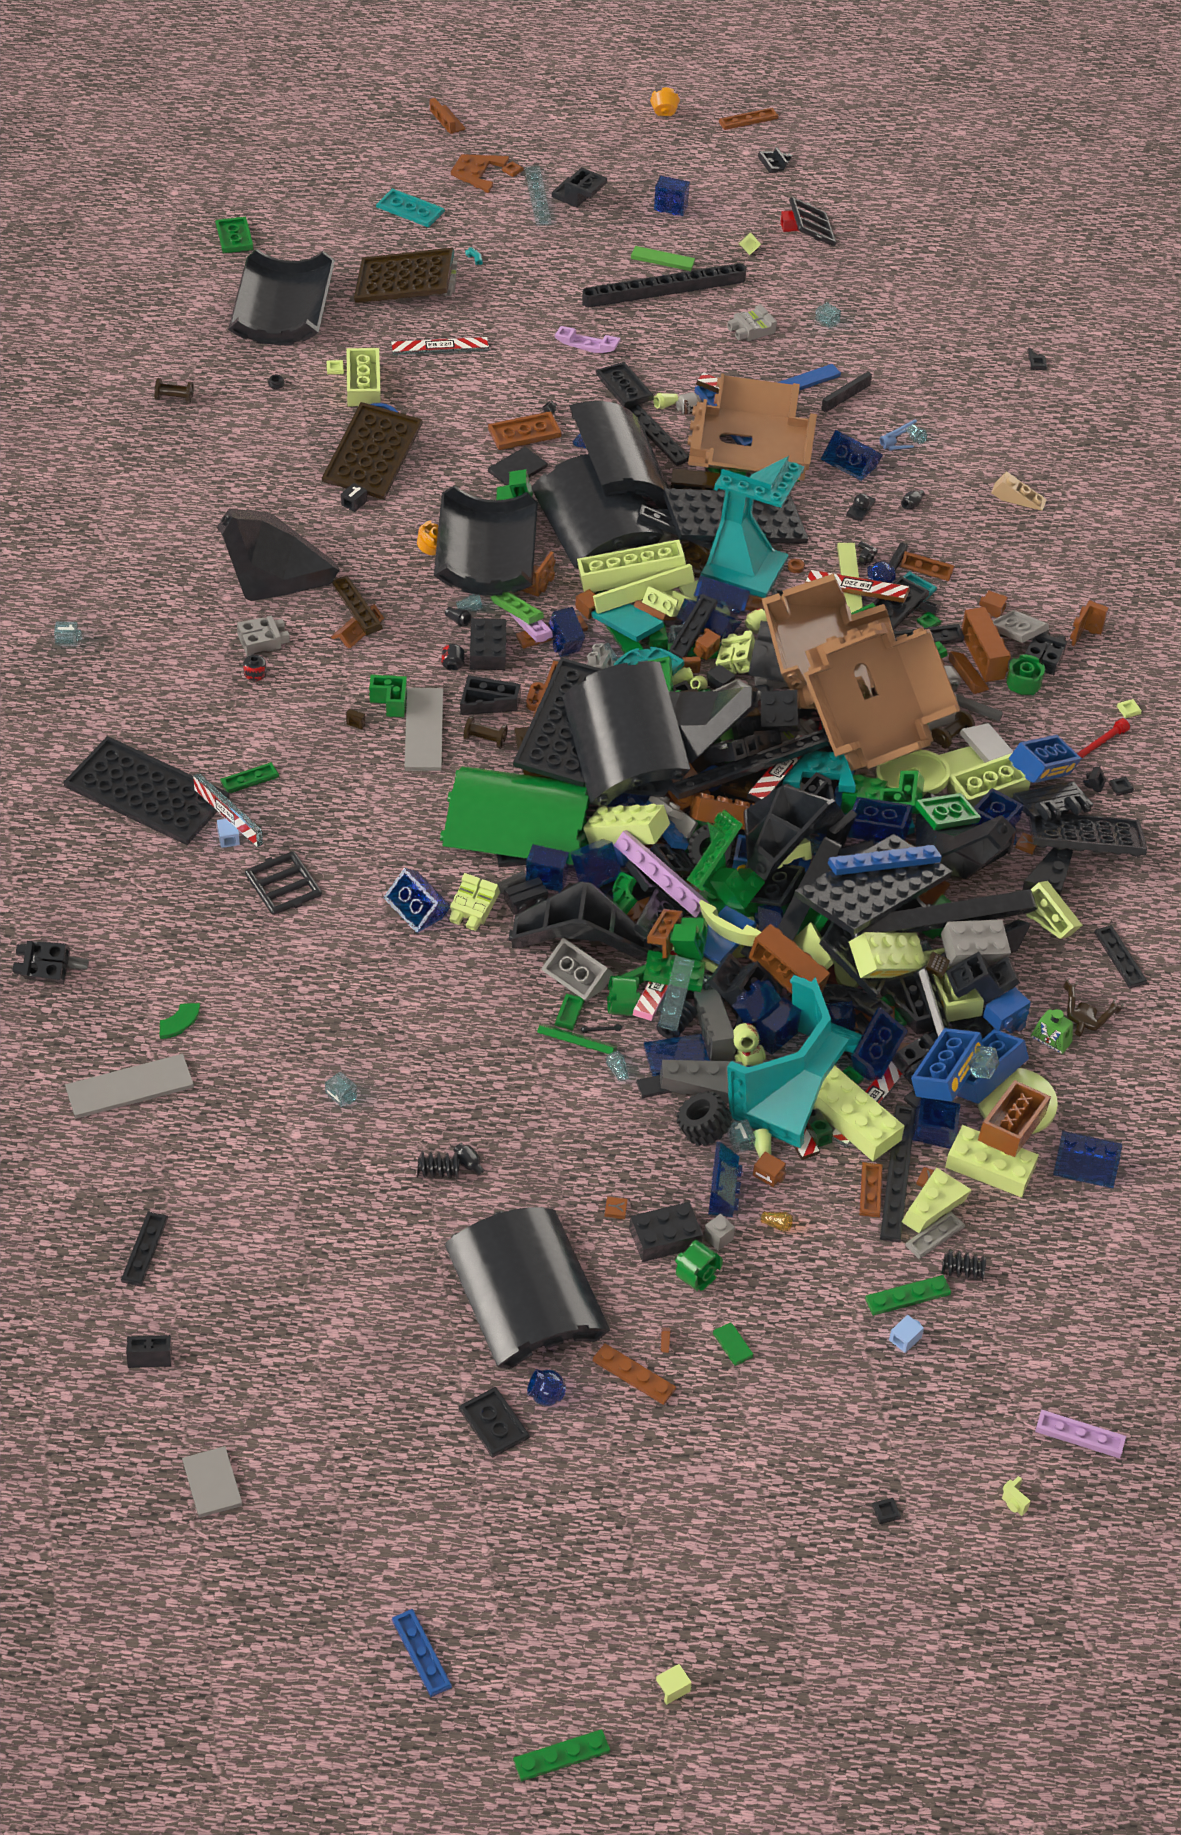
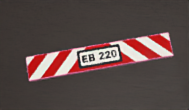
M671 950L670 955H677V953ZM648 982L634 1008L633 1015L652 1021L670 986Z

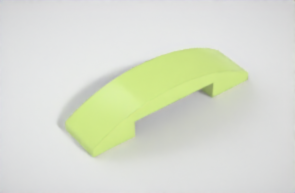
M703 900L699 902L705 921L716 933L737 944L753 946L755 937L761 933L760 931L749 925H746L742 930L720 918L716 907Z

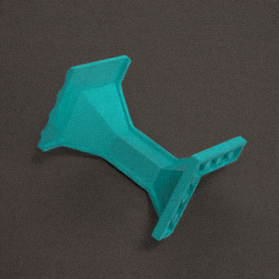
M789 456L755 472L750 477L722 469L721 475L714 487L716 491L719 488L725 490L722 516L707 564L701 572V578L761 598L767 597L782 571L789 554L777 551L771 546L752 515L753 502L757 500L782 508L800 475L803 474L805 466L789 462Z
M793 975L790 979V983H792L793 1029L809 1036L798 1052L752 1067H745L731 1061L727 1066L728 1098L732 1119L755 1130L767 1129L772 1137L801 1148L804 1144L805 1127L823 1081L844 1051L853 1053L857 1056V1060L861 1061L865 1056V1041L868 1037L831 1023V1017L816 977L811 982L805 978Z

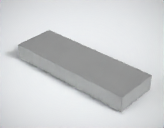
M950 1211L906 1242L905 1246L918 1259H921L962 1230L965 1224Z

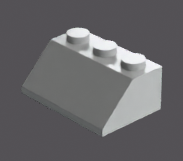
M562 938L541 969L585 1001L601 992L608 984L610 976L615 974L564 938Z

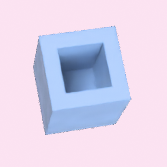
M226 818L217 820L221 848L240 845L238 829Z
M907 1315L891 1330L889 1341L906 1353L922 1338L924 1327L918 1320Z

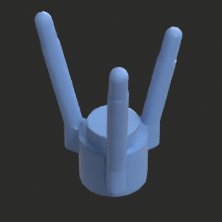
M915 419L881 436L880 444L884 449L888 448L890 451L913 448V445L894 446V444L897 443L896 437L906 432L904 429L916 423L917 420Z

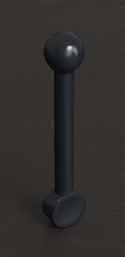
M616 1024L614 1027L588 1028L587 1026H582L581 1032L621 1031L622 1026L620 1024Z

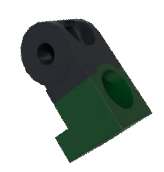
M819 1109L812 1110L806 1128L815 1144L821 1147L832 1143V1127Z

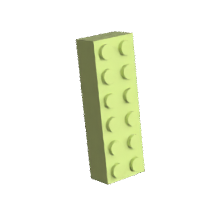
M679 540L577 559L583 591L585 592L590 589L594 593L602 590H612L686 565Z
M834 1065L823 1081L813 1109H819L825 1119L868 1158L875 1161L902 1140L904 1125Z

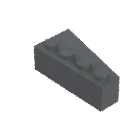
M715 989L694 992L693 1003L698 1012L697 1017L710 1061H734L737 1048L734 1045V1031L729 1021L728 1013L724 1008L723 997Z
M662 1060L660 1069L661 1088L684 1095L687 1093L697 1095V1093H704L705 1091L715 1092L722 1098L724 1103H729L727 1066L731 1061Z

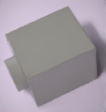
M719 1214L705 1225L704 1238L719 1251L733 1240L735 1227L724 1216Z

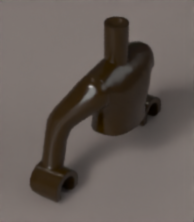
M1067 978L1063 985L1064 989L1068 992L1067 1018L1078 1024L1075 1030V1035L1082 1036L1084 1028L1092 1031L1098 1030L1114 1013H1119L1124 1006V1003L1117 1006L1114 999L1109 1009L1097 1020L1096 1015L1098 1011L1095 1007L1080 1002L1075 1009V987L1078 982L1070 984V978Z

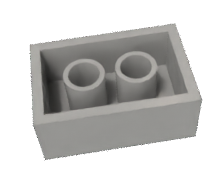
M1003 920L947 922L941 933L946 957L950 960L949 967H954L978 951L990 966L1006 956L1009 957L1011 954Z

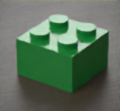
M852 775L856 791L855 793H842L841 810L843 813H849L852 810L858 816L877 819L882 810L879 807L880 789L887 788L888 781L879 778L863 777L862 775Z

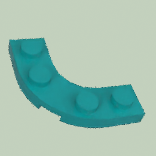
M650 647V649L639 650V648L633 649L622 655L614 665L622 663L636 665L638 661H649L669 656L672 659V676H674L684 666V660L667 650Z

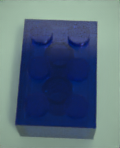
M857 797L852 809L857 816L848 837L863 840L875 838L876 842H881L894 834L905 841L912 823V805Z

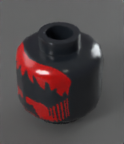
M457 644L445 646L442 650L441 664L447 670H458L464 664V649Z
M259 655L246 657L243 661L244 676L250 681L262 680L267 674L265 659Z

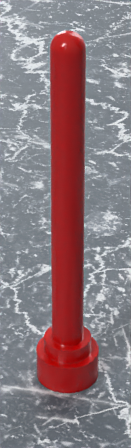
M1124 718L1119 719L1110 731L1077 754L1083 758L1116 734L1126 733L1130 730L1129 722Z

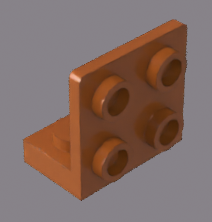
M551 551L540 567L534 566L533 585L521 591L539 597L541 592L544 593L546 591L549 581L552 582L555 578L554 566L556 560L554 559V552Z
M1090 600L1086 606H1082L1079 613L1080 617H1076L1073 623L1075 629H1073L1070 636L1072 646L1076 645L1084 629L1092 634H1102L1109 607Z

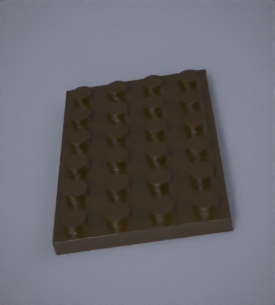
M454 248L362 257L354 294L355 303L448 293L455 253Z
M360 402L322 476V482L345 489L355 483L366 489L367 495L385 500L423 424L422 419Z

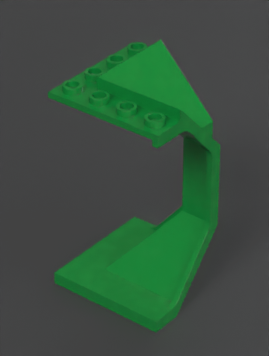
M726 810L717 814L714 819V825L707 821L711 844L687 879L701 891L705 890L720 900L722 899L710 883V880L719 868H726L725 851L743 825ZM750 902L744 910H736L747 917H754L755 922L764 928L769 924L778 928L790 903L779 907ZM810 907L796 936L810 922L820 932L828 918Z

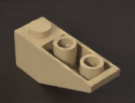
M1007 471L995 482L991 492L1002 501L1041 511L1047 500Z

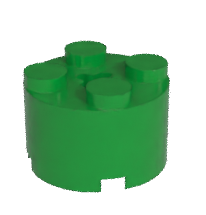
M1020 655L1019 658H1013L1010 661L1006 679L1009 690L1021 695L1036 694L1042 686L1045 666L1039 662L1037 657L1032 655Z
M610 976L608 982L609 996H607L609 1014L634 1016V1008L640 999V992H637L639 977Z
M695 1240L685 1253L682 1252L677 1256L675 1263L678 1264L676 1276L696 1291L698 1289L703 1291L716 1279L717 1276L714 1274L717 1269L721 1270L723 1259L706 1245Z

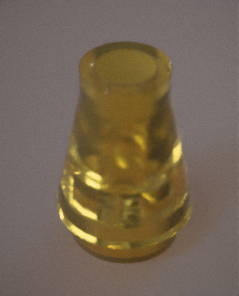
M763 1211L761 1223L782 1232L790 1231L793 1215H790L788 1212Z

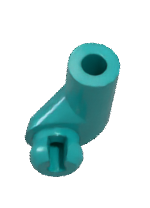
M469 247L465 251L468 258L474 257L476 265L483 264L482 255L476 249Z

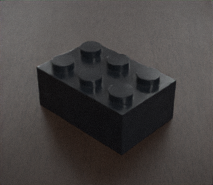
M471 618L470 670L505 671L506 619Z
M690 1202L630 1216L629 1230L642 1262L685 1252L695 1240L702 1243L703 1233Z

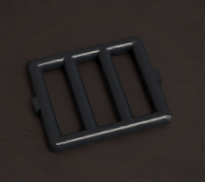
M791 197L789 202L798 230L819 242L822 241L835 246L836 240L827 213L808 202L805 203Z
M294 851L273 859L272 857L264 859L265 862L248 868L244 872L272 915L293 907L296 909L301 907L302 903L322 895L321 889ZM289 860H292L295 864L291 868L261 880H257L254 875ZM299 872L304 878L269 893H266L263 889L266 885ZM307 885L312 889V892L277 906L271 901L274 898Z

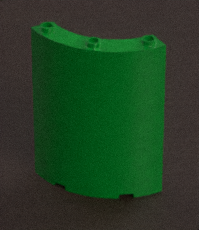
M461 766L459 770H456L453 790L448 792L447 802H449L445 830H441L440 841H443L442 846L570 865L578 864L582 838L578 837L579 831H582L586 820L585 812L590 805L585 784L584 787L552 778Z

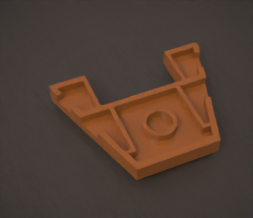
M461 154L451 170V175L489 193L493 187V182L480 178L489 164L499 167L506 166L509 156Z

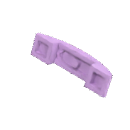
M560 326L555 334V338L563 344L593 353L611 352L616 349L621 341L618 337L605 335L603 339L576 334V329Z

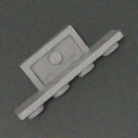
M650 796L648 800L653 804L664 805L670 821L675 824V827L684 837L689 839L698 822L680 810L679 805L670 802V798L667 796L665 798Z

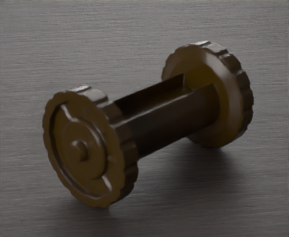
M162 378L156 379L154 389L155 400H160L161 396L164 395L186 398V403L191 404V398H193L194 394L193 382H188L187 386L163 384Z
M965 710L957 712L955 714V721L945 728L937 726L932 730L934 742L940 744L944 749L949 748L952 744V738L959 734L962 729L975 726L974 719Z
M469 716L464 727L463 738L468 740L473 735L497 742L496 747L501 749L502 743L507 738L508 726L502 725L500 729L475 723V717Z

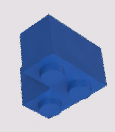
M1014 987L988 1003L983 1017L998 1031L1006 1029L1010 1033L1016 1030L1019 1032L1026 1026L1031 1001Z

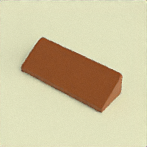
M906 551L900 565L901 568L946 581L950 580L955 569L954 565Z
M949 652L948 660L973 694L989 690V687L964 653Z

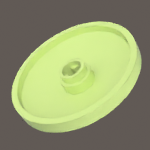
M923 749L882 763L876 768V778L888 781L887 788H899L901 771H919L924 778L922 798L927 792L933 795L939 793L949 783L950 767L946 760L934 752Z
M1018 1068L983 1101L977 1104L981 1115L986 1119L1014 1080L1051 1096L1046 1115L1032 1133L1035 1134L1045 1129L1053 1121L1058 1101L1053 1087L1046 1079L1033 1071Z

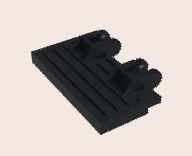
M1074 781L1017 792L1012 797L1027 817L1031 816L1032 819L1041 816L1046 821L1051 820V816L1054 819L1060 818L1061 813L1069 812L1070 810L1076 815L1080 814L1081 810L1087 813L1093 807V803Z

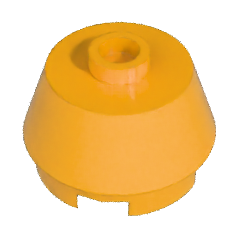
M664 87L661 91H654L652 93L650 102L658 116H672L677 110L680 98L674 92V89Z
M431 520L420 526L417 545L422 552L433 556L436 555L439 525L431 523Z

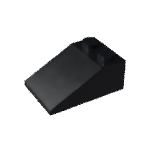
M783 864V867L777 868L767 880H764L765 883L750 902L779 907L790 903L794 897L795 890L798 889L806 874L805 867Z

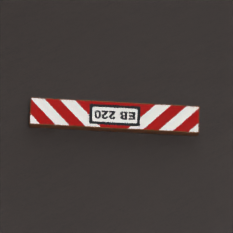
M810 570L805 583L834 573ZM834 574L844 593L904 603L910 591L909 586Z

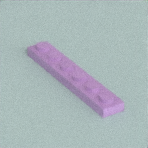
M627 830L623 831L614 846L690 914L697 918L700 917L702 912L699 902L701 900L709 902Z

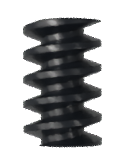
M686 1000L676 1001L661 1021L658 1022L657 1031L669 1040H672L673 1037L678 1038L685 1028L689 1026V1023L693 1021V1018L697 1016V1009Z
M421 1151L418 1157L417 1177L422 1171L424 1178L427 1177L429 1172L431 1177L435 1178L438 1172L440 1178H443L445 1173H447L448 1179H451L453 1173H455L456 1179H459L460 1159H458L456 1153L450 1159L448 1153L442 1158L440 1152H438L434 1158L432 1152H429L428 1156L425 1157L424 1151Z
M949 1249L947 1254H944L941 1274H944L945 1270L948 1269L949 1276H952L954 1271H956L957 1277L960 1278L964 1272L966 1279L973 1274L974 1281H977L978 1277L981 1276L983 1282L986 1256L983 1255L978 1260L977 1254H974L970 1259L969 1252H966L962 1257L959 1250L953 1256L952 1249Z

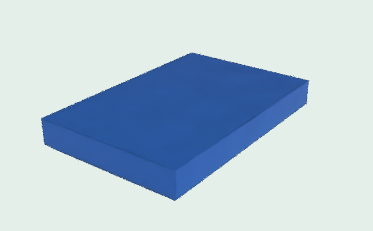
M725 906L718 914L720 918L742 930L746 925L753 928L757 926L756 922L728 906ZM708 925L704 957L719 965L723 958L729 953L732 954L740 944L725 939Z

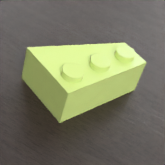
M1048 881L1039 882L1031 889L1038 909L1026 914L1027 917L1035 920L1043 928L1060 939L1071 936L1082 926L1081 922Z
M936 1168L907 1211L902 1223L920 1233L935 1223L940 1217L948 1214L953 1208L962 1204L967 1199L971 1189Z

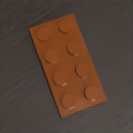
M551 411L488 424V430L498 450L560 438L562 433Z

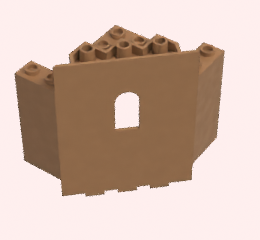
M721 373V378L717 377L716 387H719V394H715L714 404H717V406L707 405V399H704V402H697V406H693L692 416H695L694 421L691 420L690 430L693 432L688 437L687 445H690L688 465L754 474L789 456V462L805 466L803 474L798 479L804 481L805 471L809 470L817 414L810 413L809 419L795 417L800 384L793 383L791 385L732 377ZM724 434L752 437V445L745 446L725 443L719 437Z
M834 574L783 590L782 596L778 593L762 599L781 674L790 690H798L800 708L817 709L804 673L809 671L808 667H811L805 653L806 650L826 643V639L836 635L837 638L848 635L847 631L854 628L858 630L869 628L868 624L875 621L879 623L889 622L894 635L889 614L884 604L851 614L850 607L847 605L846 598ZM861 663L856 664L854 674L864 700L877 695L867 667Z
M875 621L868 624L869 628L864 630L854 628L847 631L848 635L837 638L836 635L826 639V643L805 651L811 667H808L809 671L805 672L804 676L835 757L845 755L851 771L864 766L870 769L931 746L930 742L934 740L928 723L961 711L930 629L924 630L923 627L913 631V635L908 637L907 634L901 635L896 638V641L889 622L879 623ZM859 663L867 667L877 692V696L866 700L863 698L854 674V667Z

